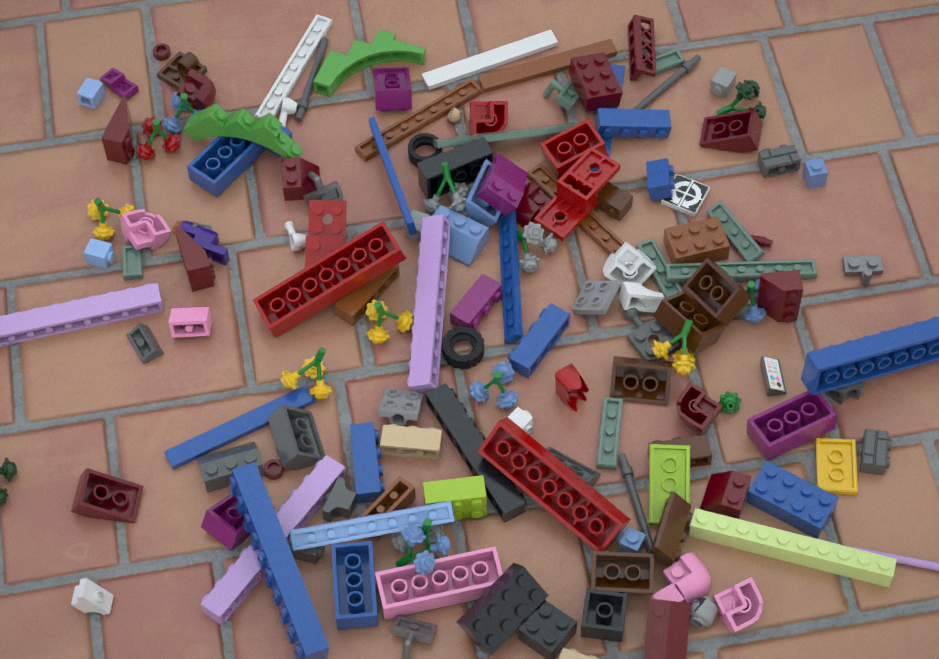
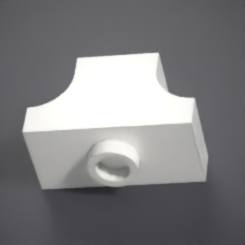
M88 578L80 580L78 586H75L71 605L83 613L96 612L107 615L110 614L114 595Z

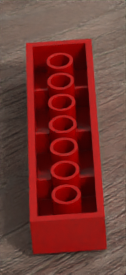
M382 221L253 299V302L268 329L277 338L406 260V257L387 225Z
M508 417L498 421L477 451L595 551H608L631 520Z

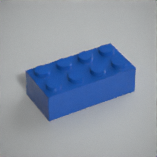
M218 136L187 166L189 179L218 197L265 151V148L258 143L245 139Z
M766 461L748 490L746 503L818 539L836 510L839 497Z
M372 541L331 544L337 630L379 626Z

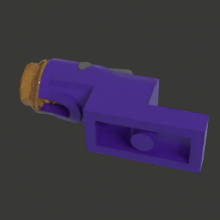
M186 220L175 223L173 235H176L175 226H179L206 251L207 258L211 257L212 261L223 265L228 264L230 260L228 249L218 245V233L212 231L211 226Z

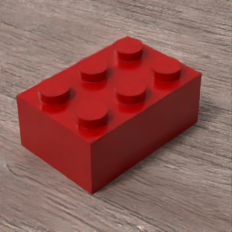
M589 119L540 143L543 156L558 179L590 147L608 156L605 142Z

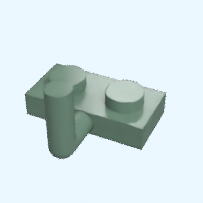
M570 79L565 87L556 80H552L545 89L543 96L549 98L554 89L558 90L560 93L554 101L569 111L579 98L572 80Z

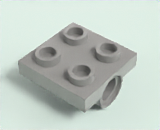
M586 281L571 309L572 312L580 315H605L620 287L617 281Z
M394 388L385 389L378 416L389 417V422L398 426H404L407 420L417 421L424 393L401 391Z

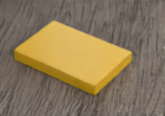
M816 438V486L834 495H857L856 440Z

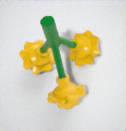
M100 198L92 200V204L87 205V215L91 216L92 220H101L99 227H96L92 234L102 241L109 240L115 233V230L112 229V226H107L104 216H108L109 211L116 213L121 219V214L135 211L134 206L126 204L125 207L117 210L108 207Z
M373 299L372 303H367L365 314L369 316L370 321H377L375 329H370L366 335L369 336V340L374 344H382L390 338L388 331L383 330L382 319H385L386 316L395 319L398 324L397 329L405 333L406 330L412 329L414 324L413 313L406 310L400 315H394L387 312L388 307L384 306V301Z
M690 319L685 320L681 333L675 338L664 343L654 340V346L651 348L653 354L658 359L664 358L668 360V349L677 340L683 338L682 348L672 355L673 362L676 363L672 364V367L680 375H689L691 370L695 369L692 363L695 362L694 353H689L688 348H686L687 337L693 321Z
M320 347L316 356L305 359V364L302 365L301 370H296L293 373L284 370L280 379L283 386L287 389L292 388L296 390L298 388L297 379L305 372V376H310L312 380L318 377L316 386L309 389L310 394L314 395L318 400L327 398L329 393L332 392V387L325 385L324 379H322L323 371L325 370L322 359L326 349Z

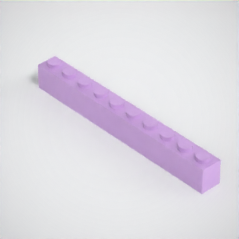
M443 214L423 217L422 225L420 226L421 242H419L420 254L417 260V290L414 295L416 302L413 309V338L410 344L411 360H409L410 373L407 384L412 391L424 394L438 387L451 228V223Z
M149 283L135 288L130 287L121 291H112L107 294L93 295L88 298L74 299L65 303H56L46 307L33 308L32 310L0 316V347L163 312L158 283Z
M327 455L316 463L314 470L310 475L307 474L304 477L299 488L292 491L289 500L278 508L276 515L288 545L291 544L289 530L305 527L325 503V497L329 491H332L338 477L345 479L347 476L345 466ZM251 545L243 549L240 558L228 567L224 577L219 578L214 585V589L201 600L202 612L221 626L266 574L264 569H260L257 562L259 555L257 550L253 551Z

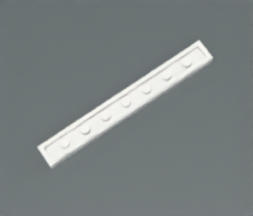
M316 14L256 112L255 119L271 113L274 117L277 116L282 108L284 97L290 95L319 47L322 38L325 37L333 24L332 19Z
M548 30L422 73V79L428 90L556 47L558 46V41L552 30Z

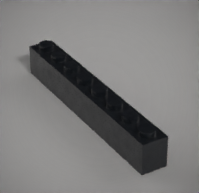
M444 383L426 392V404L473 476H484L486 496L503 522L506 523L525 513L527 501L524 495L516 490V484L477 452L486 438L482 432L479 433L477 431L476 423L472 417L469 418L466 414L467 410L464 404L458 402L454 389H450Z

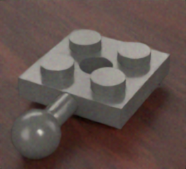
M630 308L624 310L625 318L633 321L638 327L627 334V340L642 359L661 360L653 354L651 348L654 345L650 344L648 340L654 338L658 342L664 343L675 337L656 319L644 324L639 317L638 309ZM678 341L673 343L672 347L668 349V355L680 349Z

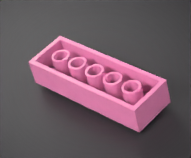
M496 546L434 559L436 566H434L433 572L427 573L425 576L415 571L416 567L414 564L375 572L384 620L395 618L397 615L404 616L479 599L503 574Z

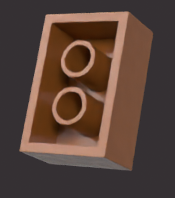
M718 216L664 229L663 242L671 263H703L706 258L716 262L728 259L730 244Z

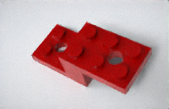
M590 147L557 181V195L534 218V223L540 224L541 228L549 233H553V236L564 241L597 207L598 192L620 170L621 165L595 148ZM595 167L599 169L596 172L590 170V168ZM563 216L565 219L556 220L555 217Z
M309 200L305 268L346 244L347 201ZM326 214H330L333 217V221L328 225L322 221L323 216Z

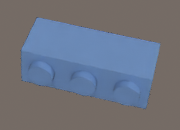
M487 159L477 175L465 205L470 219L490 227L497 222L501 212L476 196L491 166V162Z
M440 205L433 216L443 214L451 223L448 257L470 267L489 241V227Z

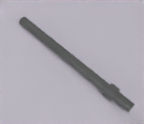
M323 37L302 99L298 102L295 121L297 122L302 121L304 112L308 109V100L314 85L313 81L318 74L329 41L326 37Z
M696 54L691 60L685 61L678 71L633 109H644L685 73L688 74L693 69V66L701 60V57Z
M621 453L618 455L621 475L626 481L641 532L646 534L645 545L647 552L650 553L653 541L633 480L634 473L632 467L628 464L626 454Z

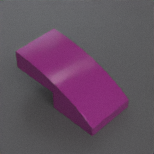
M114 68L100 77V80L121 98L126 97L128 100L139 91L136 84L127 80L123 73Z

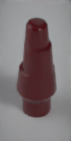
M750 235L759 246L772 247L773 240L762 236Z

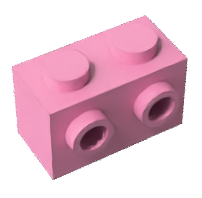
M210 307L171 309L168 322L171 337L210 336L212 326Z

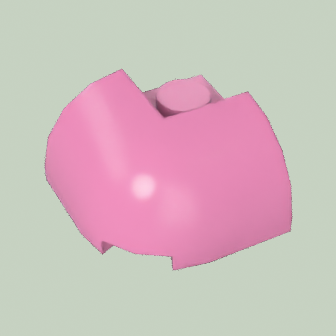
M145 209L121 214L120 224L126 242L130 241L136 250L149 247L151 251L162 246L170 237L171 230L159 214L154 215L145 212Z
M695 553L684 554L678 562L665 569L662 573L669 584L673 583L683 596L684 603L692 604L695 598H703L709 593L711 577L707 568Z
M752 577L712 597L721 614L720 619L732 633L753 624L762 613L763 599Z

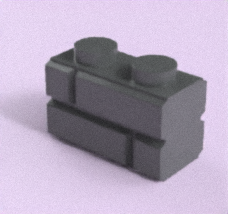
M786 144L775 149H763L759 152L757 160L763 178L798 171L801 163L795 145L788 146Z
M867 428L864 430L860 461L861 473L884 475L885 469H889L890 457L887 456V451H891L892 440L888 439V431H876Z

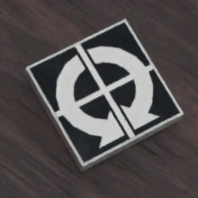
M676 174L674 177L675 189H673V197L662 199L661 204L695 217L707 197L710 187Z

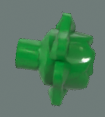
M726 391L725 395L721 394L719 396L720 401L718 403L723 406L722 412L733 414L734 410L738 411L740 409L739 405L742 400L738 398L737 393Z

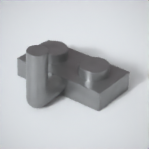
M312 171L308 173V177L314 181L317 190L303 196L308 211L309 200L341 201L344 199L337 181L323 186L320 176Z
M881 255L847 256L842 259L844 275L861 276L864 287L869 285L871 275L883 274Z
M397 615L391 629V634L405 637L402 659H410L411 646L414 640L431 644L437 632V625Z

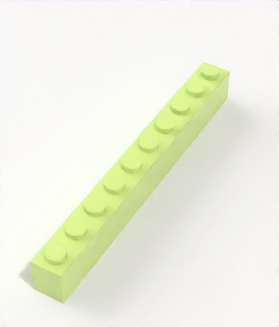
M695 508L690 525L689 537L888 588L891 585L897 561L895 558Z

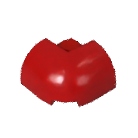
M508 101L470 102V120L468 121L470 135L498 132L505 129L508 123Z

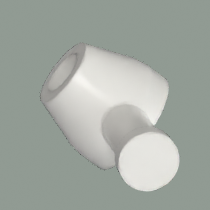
M284 97L279 118V121L283 124L282 127H286L287 115L296 113L297 102L288 97Z
M292 221L286 222L284 226L289 234L292 251L295 252L305 248L306 235L296 233Z

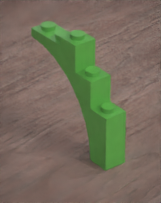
M379 29L372 44L354 40L347 55L330 50L313 81L315 93L332 97L336 89L347 78L367 67L381 63L411 62L424 65L426 49L396 40V34Z
M217 103L190 116L183 129L195 141L216 136L241 138L267 147L284 158L300 157L304 150L281 129L283 124L271 113L255 119L244 108H241L229 115Z

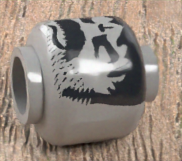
M708 596L695 598L691 604L689 622L698 628L709 627L718 613V608L714 604L715 601Z

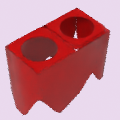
M572 363L555 373L556 394L570 410L572 408L577 412V400H587L583 393L589 391L586 383Z

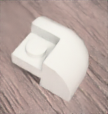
M625 241L615 254L611 253L607 258L603 274L611 281H617L620 287L623 281L642 284L654 272L656 266L641 250L634 248Z

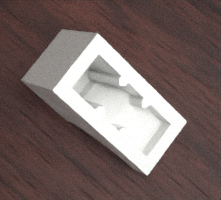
M624 281L618 296L624 310L636 308L638 311L653 313L656 312L661 300L665 298L663 293L649 290L642 286L641 283Z

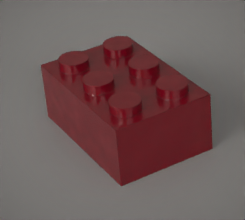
M605 52L571 58L568 73L585 112L595 111L598 108L618 107L623 92Z

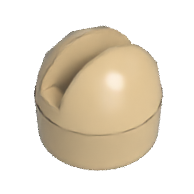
M453 107L447 116V120L457 123L461 120L462 113L459 109Z

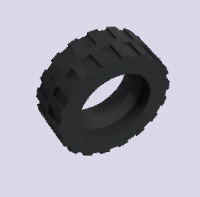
M459 326L449 330L444 335L442 341L443 358L449 366L451 365L455 369H471V367L477 366L484 357V339L481 337V333L469 326ZM461 340L469 341L473 349L467 355H459L454 351L456 342Z

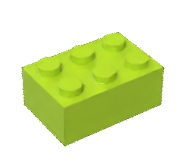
M483 475L423 482L425 505L451 501L454 521L469 517L481 518L487 515V496Z

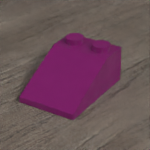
M408 67L373 68L376 110L386 112L389 110L406 111L407 109H412V91Z
M496 153L476 196L507 216L518 207L522 199L527 172L500 153Z
M231 494L206 510L201 528L228 549L233 550L250 536V533H246L244 529V517L242 514H238L235 504L237 503L236 497H232Z

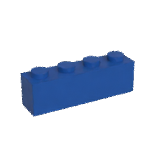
M598 108L595 118L596 131L601 137L606 138L639 137L662 139L669 137L672 128L669 110Z
M551 303L547 309L544 308L541 311L538 321L531 324L528 334L522 336L518 347L515 350L513 349L508 356L509 363L512 364V369L528 379L569 326L570 313Z
M373 422L351 424L350 432L358 504L375 502L381 496V493L385 491L384 481L379 480V476H383L382 464H378L377 461L378 458H381L380 446L376 447V441H379L378 429L374 430Z

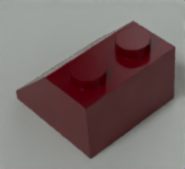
M300 157L281 159L285 201L304 200V195L317 190L314 181L308 177V173L312 171L320 176L319 166Z
M736 471L711 474L700 509L739 519L750 488L752 476Z

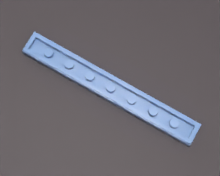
M451 501L292 529L289 530L292 549L297 551L400 532L405 527L413 525L422 528L425 519L431 520V526L455 521Z

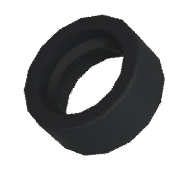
M420 133L409 141L408 156L413 165L417 167V163L442 152V148L438 149L434 146L433 140L439 139L438 137L429 133ZM429 145L434 147L436 152L430 156H419L414 150L419 146Z

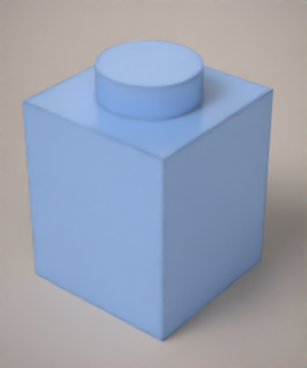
M86 78L77 92L79 104L96 109L105 96L103 83Z
M91 238L84 251V256L87 264L107 269L110 262L114 261L115 252L111 243Z

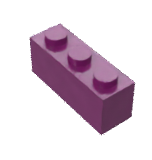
M482 274L450 312V323L456 327L469 326L476 329L483 316H487L493 304L501 299V284Z

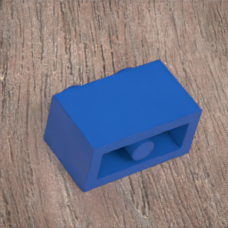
M668 158L646 162L647 189L651 201L673 197L675 181L672 176H675L674 166L669 164Z

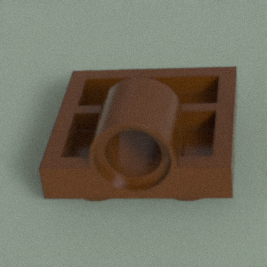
M179 51L157 73V77L179 90L191 68L204 75L207 72V67L199 63L198 58L193 53L187 52L184 54Z

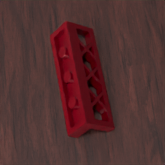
M634 15L628 24L630 80L637 81L641 74L655 77L657 72L654 19ZM641 23L649 24V28L645 29ZM643 35L649 39L648 43L642 39ZM646 49L650 56L647 57L642 50ZM646 62L651 67V70L643 68V64Z

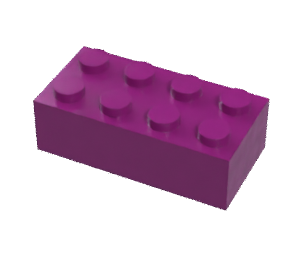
M806 391L747 419V434L767 461L834 430L836 428L837 414L821 394L811 396L809 391Z

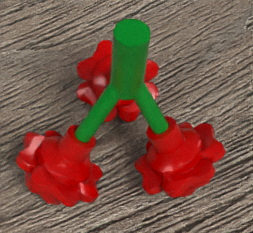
M155 116L147 117L141 127L144 129L143 134H147L150 138L145 144L140 143L135 146L137 149L136 153L139 158L144 160L155 158V150L151 148L155 136L161 135L163 137L164 144L162 148L165 149L166 153L177 151L180 148L182 139L177 133L166 135L162 131L161 120L156 119Z

